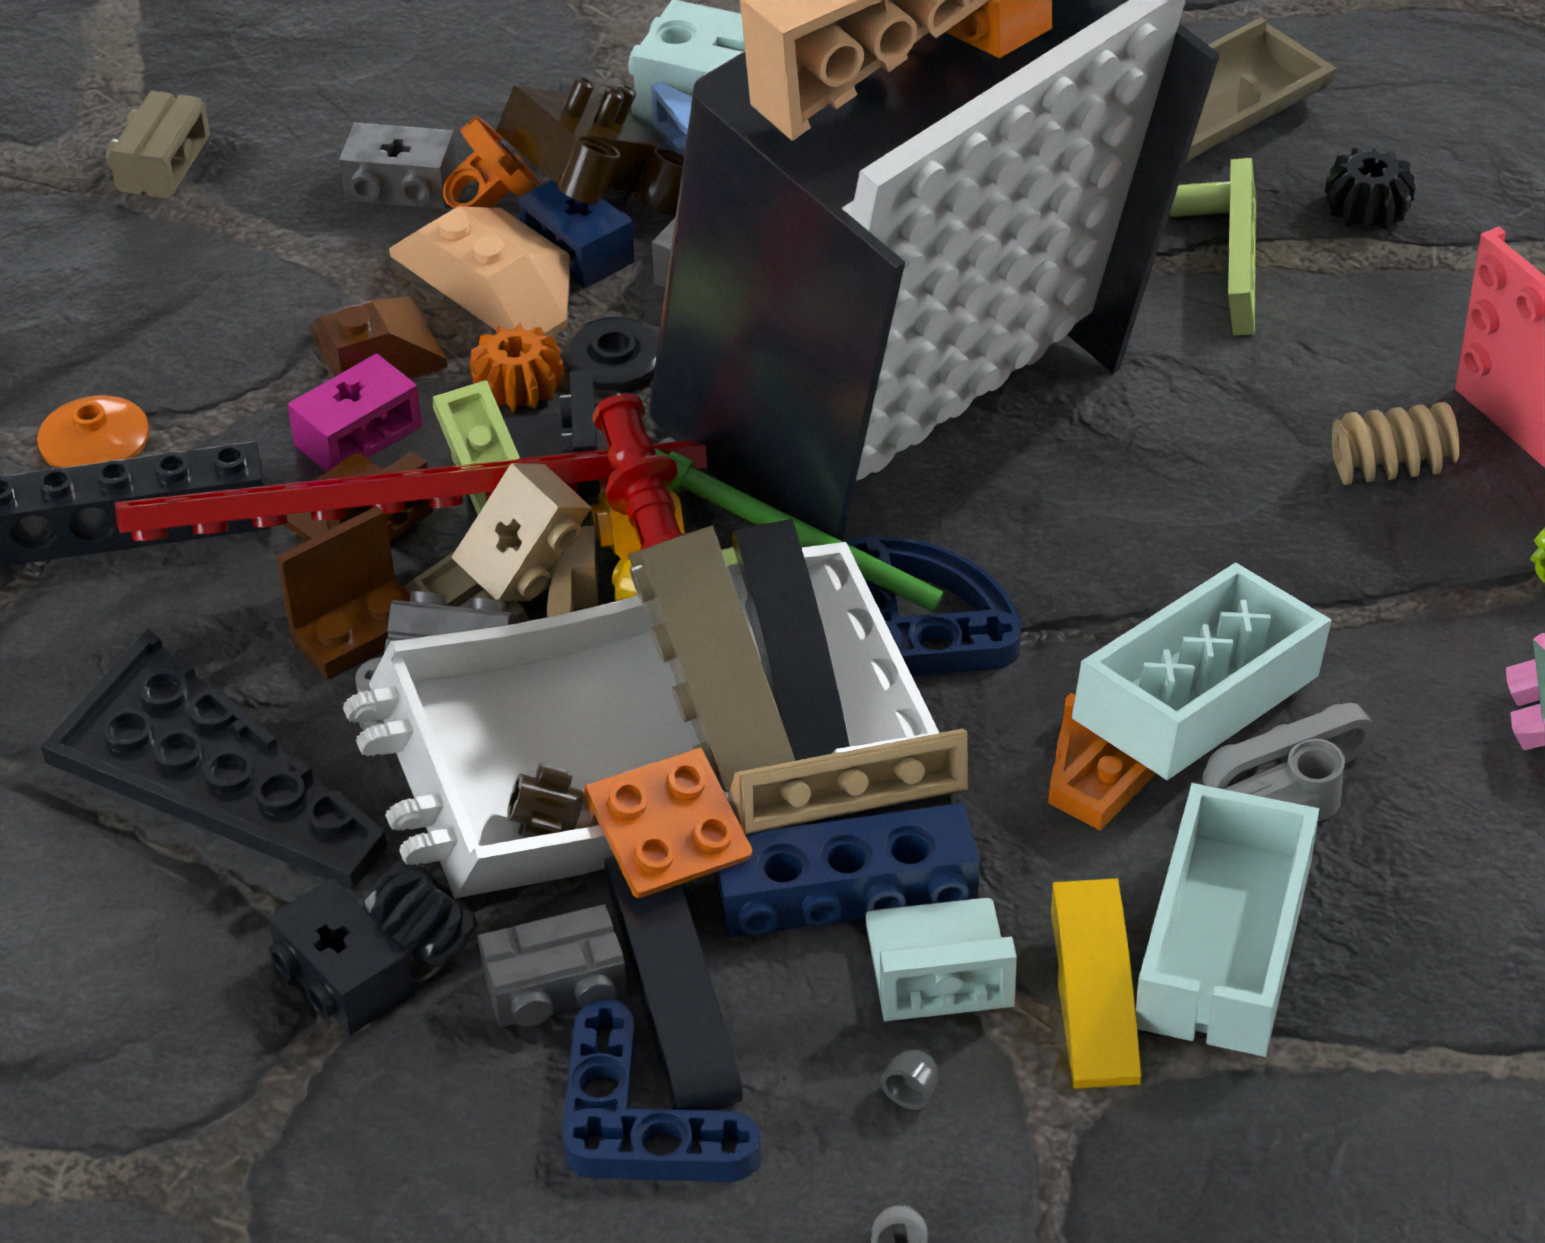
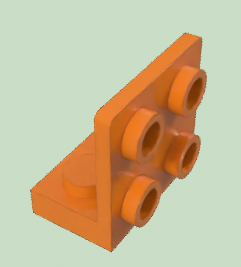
M701 747L587 784L584 787L583 804L577 825L579 829L600 825L628 886L636 898L651 895L750 859L752 848Z

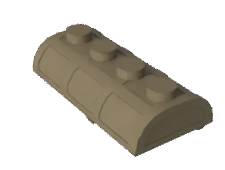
M1262 17L1212 42L1209 46L1217 51L1220 57L1185 164L1221 143L1235 138L1238 134L1260 122L1276 116L1286 108L1310 95L1326 89L1333 83L1337 68L1269 25L1267 20Z

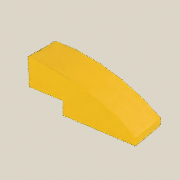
M1118 878L1053 882L1051 919L1059 966L1058 989L1073 1088L1140 1085L1141 1069L1134 993Z

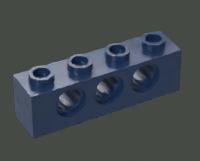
M964 803L745 834L752 848L750 859L714 872L726 938L744 935H763L771 931L812 925L826 926L834 922L866 918V913L874 910L978 899L980 860Z

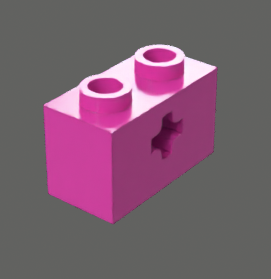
M377 353L287 404L294 445L326 472L355 453H359L368 459L423 427L417 385Z

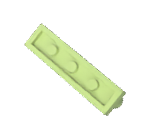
M1252 158L1232 159L1230 181L1178 185L1170 216L1230 213L1228 297L1233 336L1255 334L1256 193Z
M487 380L433 396V410L451 450L452 460L456 465L520 458ZM486 493L469 494L477 515H479L487 502ZM561 556L551 569V578L544 590L550 589L551 580Z

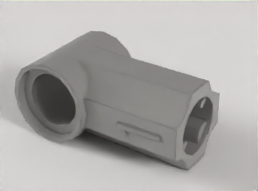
M1323 739L1304 740L1293 746L1288 754V761L1224 789L1319 808L1318 821L1326 820L1336 814L1341 806L1345 758L1341 750L1331 742Z

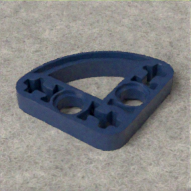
M864 536L846 541L847 544L915 578L934 583L951 591L976 610L899 617L896 594L864 579L874 600L884 606L880 612L911 676L998 669L1007 667L1017 660L1020 655L1021 623L1017 611L1004 589L978 565L948 549L913 539ZM935 637L948 641L950 646L936 651L926 649L920 643L925 639ZM990 637H998V641H991ZM962 638H968V645H962Z

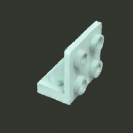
M979 898L881 909L866 913V928L884 1021L1014 1007L1017 956L1013 938H1001L992 899Z

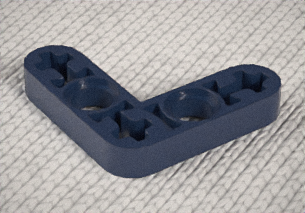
M608 999L594 1001L584 1006L577 1014L574 1022L562 1129L566 1163L573 1172L583 1177L598 1179L732 1182L750 1176L758 1168L761 1159L759 1127L752 1118L743 1113L709 1110L630 1109L636 1048L633 1014L627 1006L618 1001ZM601 1028H613L614 1030L611 1031L609 1037V1054L598 1053L597 1037L601 1033ZM598 1077L610 1078L618 1085L612 1094L600 1098L590 1097L581 1090L587 1081ZM658 1134L672 1135L681 1143L674 1152L661 1156L651 1154L643 1147L649 1138ZM599 1136L603 1138L598 1145V1149H585V1146L590 1141V1137ZM624 1136H631L632 1152H623V1148H625ZM692 1137L701 1138L700 1154H693ZM732 1139L738 1141L735 1153L722 1152L725 1140Z

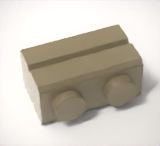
M150 91L139 109H132L129 112L126 129L119 139H112L106 152L107 166L109 169H112L115 187L120 192L141 195L145 191L148 196L170 199L210 136L205 103L201 98L178 95L175 98L171 93Z

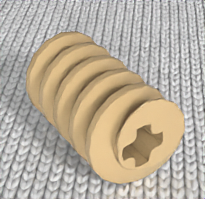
M1446 402L1434 403L1430 410L1421 404L1411 406L1408 412L1401 407L1390 408L1386 415L1380 410L1367 411L1363 418L1357 412L1346 413L1341 422L1335 418L1332 425V452L1343 485L1352 484L1354 468L1360 467L1365 482H1374L1377 465H1382L1387 479L1392 480L1397 477L1400 462H1404L1410 477H1417L1419 475L1421 460L1427 461L1432 475L1441 473L1443 457H1448L1452 464L1457 463L1459 458V435L1451 406Z

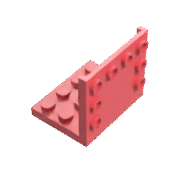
M1498 226L1482 233L1480 236L1455 390L1545 468V275L1505 243L1506 232Z

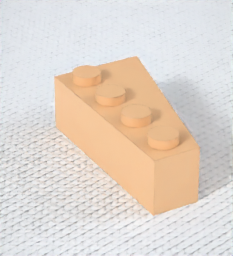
M740 0L750 105L793 141L811 128L808 118L828 104L837 110L857 95L854 87L857 83L880 67L890 72L908 59L907 53L920 38L927 33H930L935 38L939 37L989 0Z

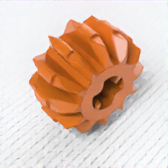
M519 323L514 329L506 330L498 326L495 335H480L479 345L471 350L469 363L473 384L487 380L498 408L508 405L512 413H514L519 406L526 405L536 410L538 400H553L555 389L562 385L561 378L564 372L560 348L557 346L555 337L544 335L542 327L524 330L522 324Z

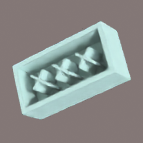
M1235 562L1082 660L1072 719L1164 779L1169 780L1317 678L1321 668L1331 619Z

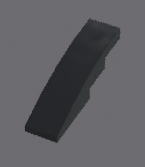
M793 519L735 529L731 542L748 594L745 608L761 656V664L795 761L832 754L835 749L850 747L827 639Z

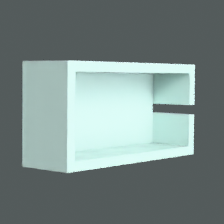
M1195 783L1191 784L1138 980L1136 1002L1137 1029L1190 1041L1194 1040L1195 1032L1199 1031L1208 1033L1206 1042L1208 1045L1266 1057L1311 866L1319 808Z

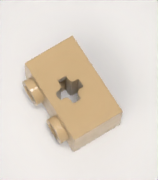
M511 463L452 555V558L495 600L531 601L548 585L551 578L550 571L563 551L571 547L581 533L580 525L591 510V507L545 464Z

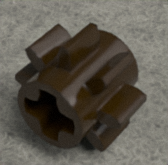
M539 763L535 777L521 773L518 775L508 803L507 820L520 823L518 834L522 835L521 839L575 830L582 809L583 790L570 787L573 777L568 775V770Z

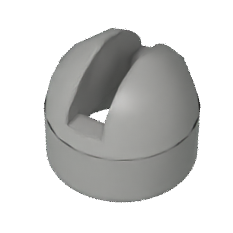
M895 1205L885 1208L873 1223L871 1243H896V1223L905 1224L908 1243H927L928 1231L926 1223L920 1213L908 1205Z

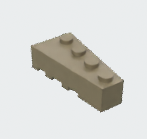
M713 525L627 554L632 565L630 573L640 601L642 603L646 602L655 625L651 627V633L656 649L663 663L669 661L677 685L672 687L676 706L684 722L692 721L700 744L693 746V750L702 748L722 790L727 791L731 788L735 772L795 761Z

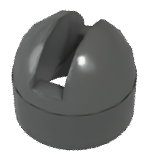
M905 1050L890 1061L881 1075L880 1084L885 1094L896 1104L907 1109L920 1110L927 1106L937 1090L939 1082L938 1068L932 1056L921 1050Z

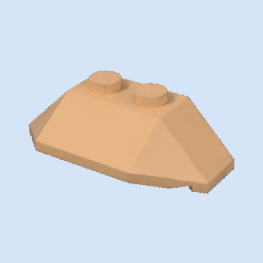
M456 207L389 248L390 257L496 331L498 326L509 330L514 329L521 323L524 330L542 327L545 336L553 337L567 328L570 254L502 208Z

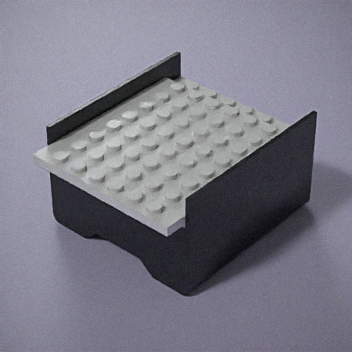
M1052 0V29L1001 58L944 32L937 38L927 33L914 43L911 50L907 53V60L890 72H887L882 67L878 68L854 86L857 95L837 110L828 104L808 118L811 128L793 141L750 105L745 51L697 79L693 88L649 403L651 419L675 441L694 440L706 446L707 458L706 469L718 480L842 541L857 480L863 479L871 471L876 473L882 470L898 451L906 449L911 444L917 445L921 443L931 433L935 425L943 423L950 417L955 418L962 414L977 396L985 394L988 390L994 391L1007 380L1011 372L1022 368L1026 364L1031 365L1035 363L1054 342H1059L1067 335L1111 373L1118 371L1123 362L1220 57L1217 51L1179 23L1186 0Z

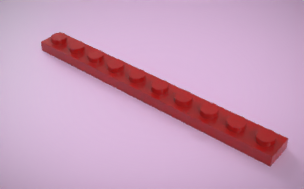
M694 440L654 444L655 449L667 455L675 451L695 462L694 468L696 469L707 468L706 446ZM609 449L122 501L114 502L117 527L120 533L131 532L132 540L145 541L168 537L169 527L192 525L193 534H209L227 531L228 521L251 518L252 527H272L287 524V514L311 512V520L325 521L347 517L346 508L369 505L370 509L379 507L384 514L405 511V501L428 499V507H452L463 504V495L486 493V501H488L511 463L545 464L574 492L578 491L577 482L600 480V488H606L608 477L614 470L607 455Z

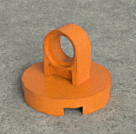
M475 116L460 129L463 137L474 152L447 177L443 186V197L445 202L453 209L456 207L492 208L510 190L519 197L542 184L517 153L513 154L501 142L503 138L479 116ZM478 181L479 190L475 198L468 203H460V193L464 186L470 182Z

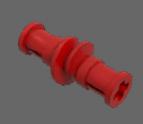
M625 393L611 396L600 402L592 415V419L596 429L604 434L609 449L607 455L614 470L608 477V484L605 490L607 502L614 511L628 516L629 522L635 527L641 550L684 535V533L680 532L674 515L676 508L673 499L665 488L677 476L678 468L675 461L670 457L657 455L653 441L647 435L642 420L645 408L641 398L634 394Z

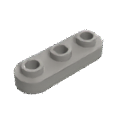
M1358 704L1331 705L1315 715L1291 724L1278 725L1262 735L1235 745L1230 744L1219 748L1210 756L1203 772L1202 781L1205 786L1224 789L1288 761V754L1293 746L1308 739H1323L1336 745L1345 758V764L1360 756L1371 745L1376 735V726Z

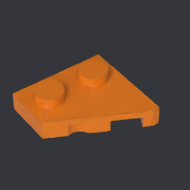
M1070 693L1065 700L1064 716L1050 781L1048 803L1101 831L1156 773L1073 720L1072 713L1075 694Z

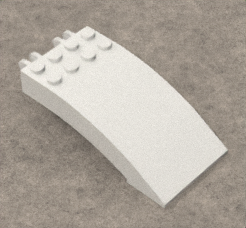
M841 542L802 547L827 639L850 747L835 749L833 753L939 733L847 543ZM735 563L727 567L761 661L745 608L748 594L739 565ZM638 595L563 615L506 626L390 641L369 682L371 691L365 690L347 698V701L343 703V709L349 722L361 723L362 721L383 720L385 723L365 728L357 736L356 742L362 755L374 756L376 754L397 753L414 799L409 798L395 803L394 806L386 811V818L392 830L404 831L407 828L410 830L426 827L428 831L426 834L423 832L419 835L416 834L414 837H409L407 841H403V844L400 845L399 851L405 864H410L411 866L413 864L418 865L419 863L426 864L440 861L454 898L568 878L605 869L604 858L614 856L600 825L581 829L576 825L575 830L521 839L522 835L518 834L520 823L507 820V809L518 775L521 773L535 777L539 763L568 770V775L573 777L570 787L584 791V787L587 784L691 751L693 746L700 744L692 721L684 722L676 706L672 687L676 686L677 682L669 661L663 663L656 649L651 633V627L655 625L646 602L642 603ZM730 789L727 791L723 790L726 798L728 799Z

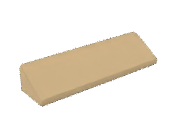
M958 729L735 772L727 800L744 834H750L968 790L967 731Z

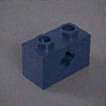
M553 180L518 197L520 221L570 254V277L584 289L635 262L633 244L635 237L634 225L625 212L618 211L606 200L602 199L598 205L580 202L561 192L557 187V183Z

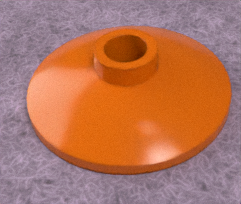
M106 395L89 396L73 400L54 410L41 424L37 435V442L41 456L54 468L135 458L145 447L149 437V425L144 412L129 400Z

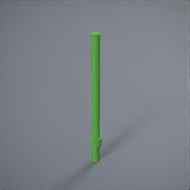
M656 449L657 455L667 456L675 461L678 468L677 476L666 487L678 493L685 489L755 525L793 519L801 547L843 542L694 468L695 462L675 451L667 455ZM847 544L864 579L934 613L943 596V591Z

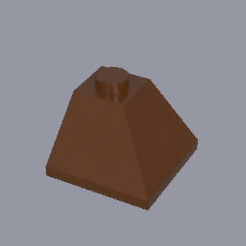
M411 296L374 300L356 306H348L342 310L320 316L310 325L311 335L334 377L376 353L409 379L448 367L446 356Z

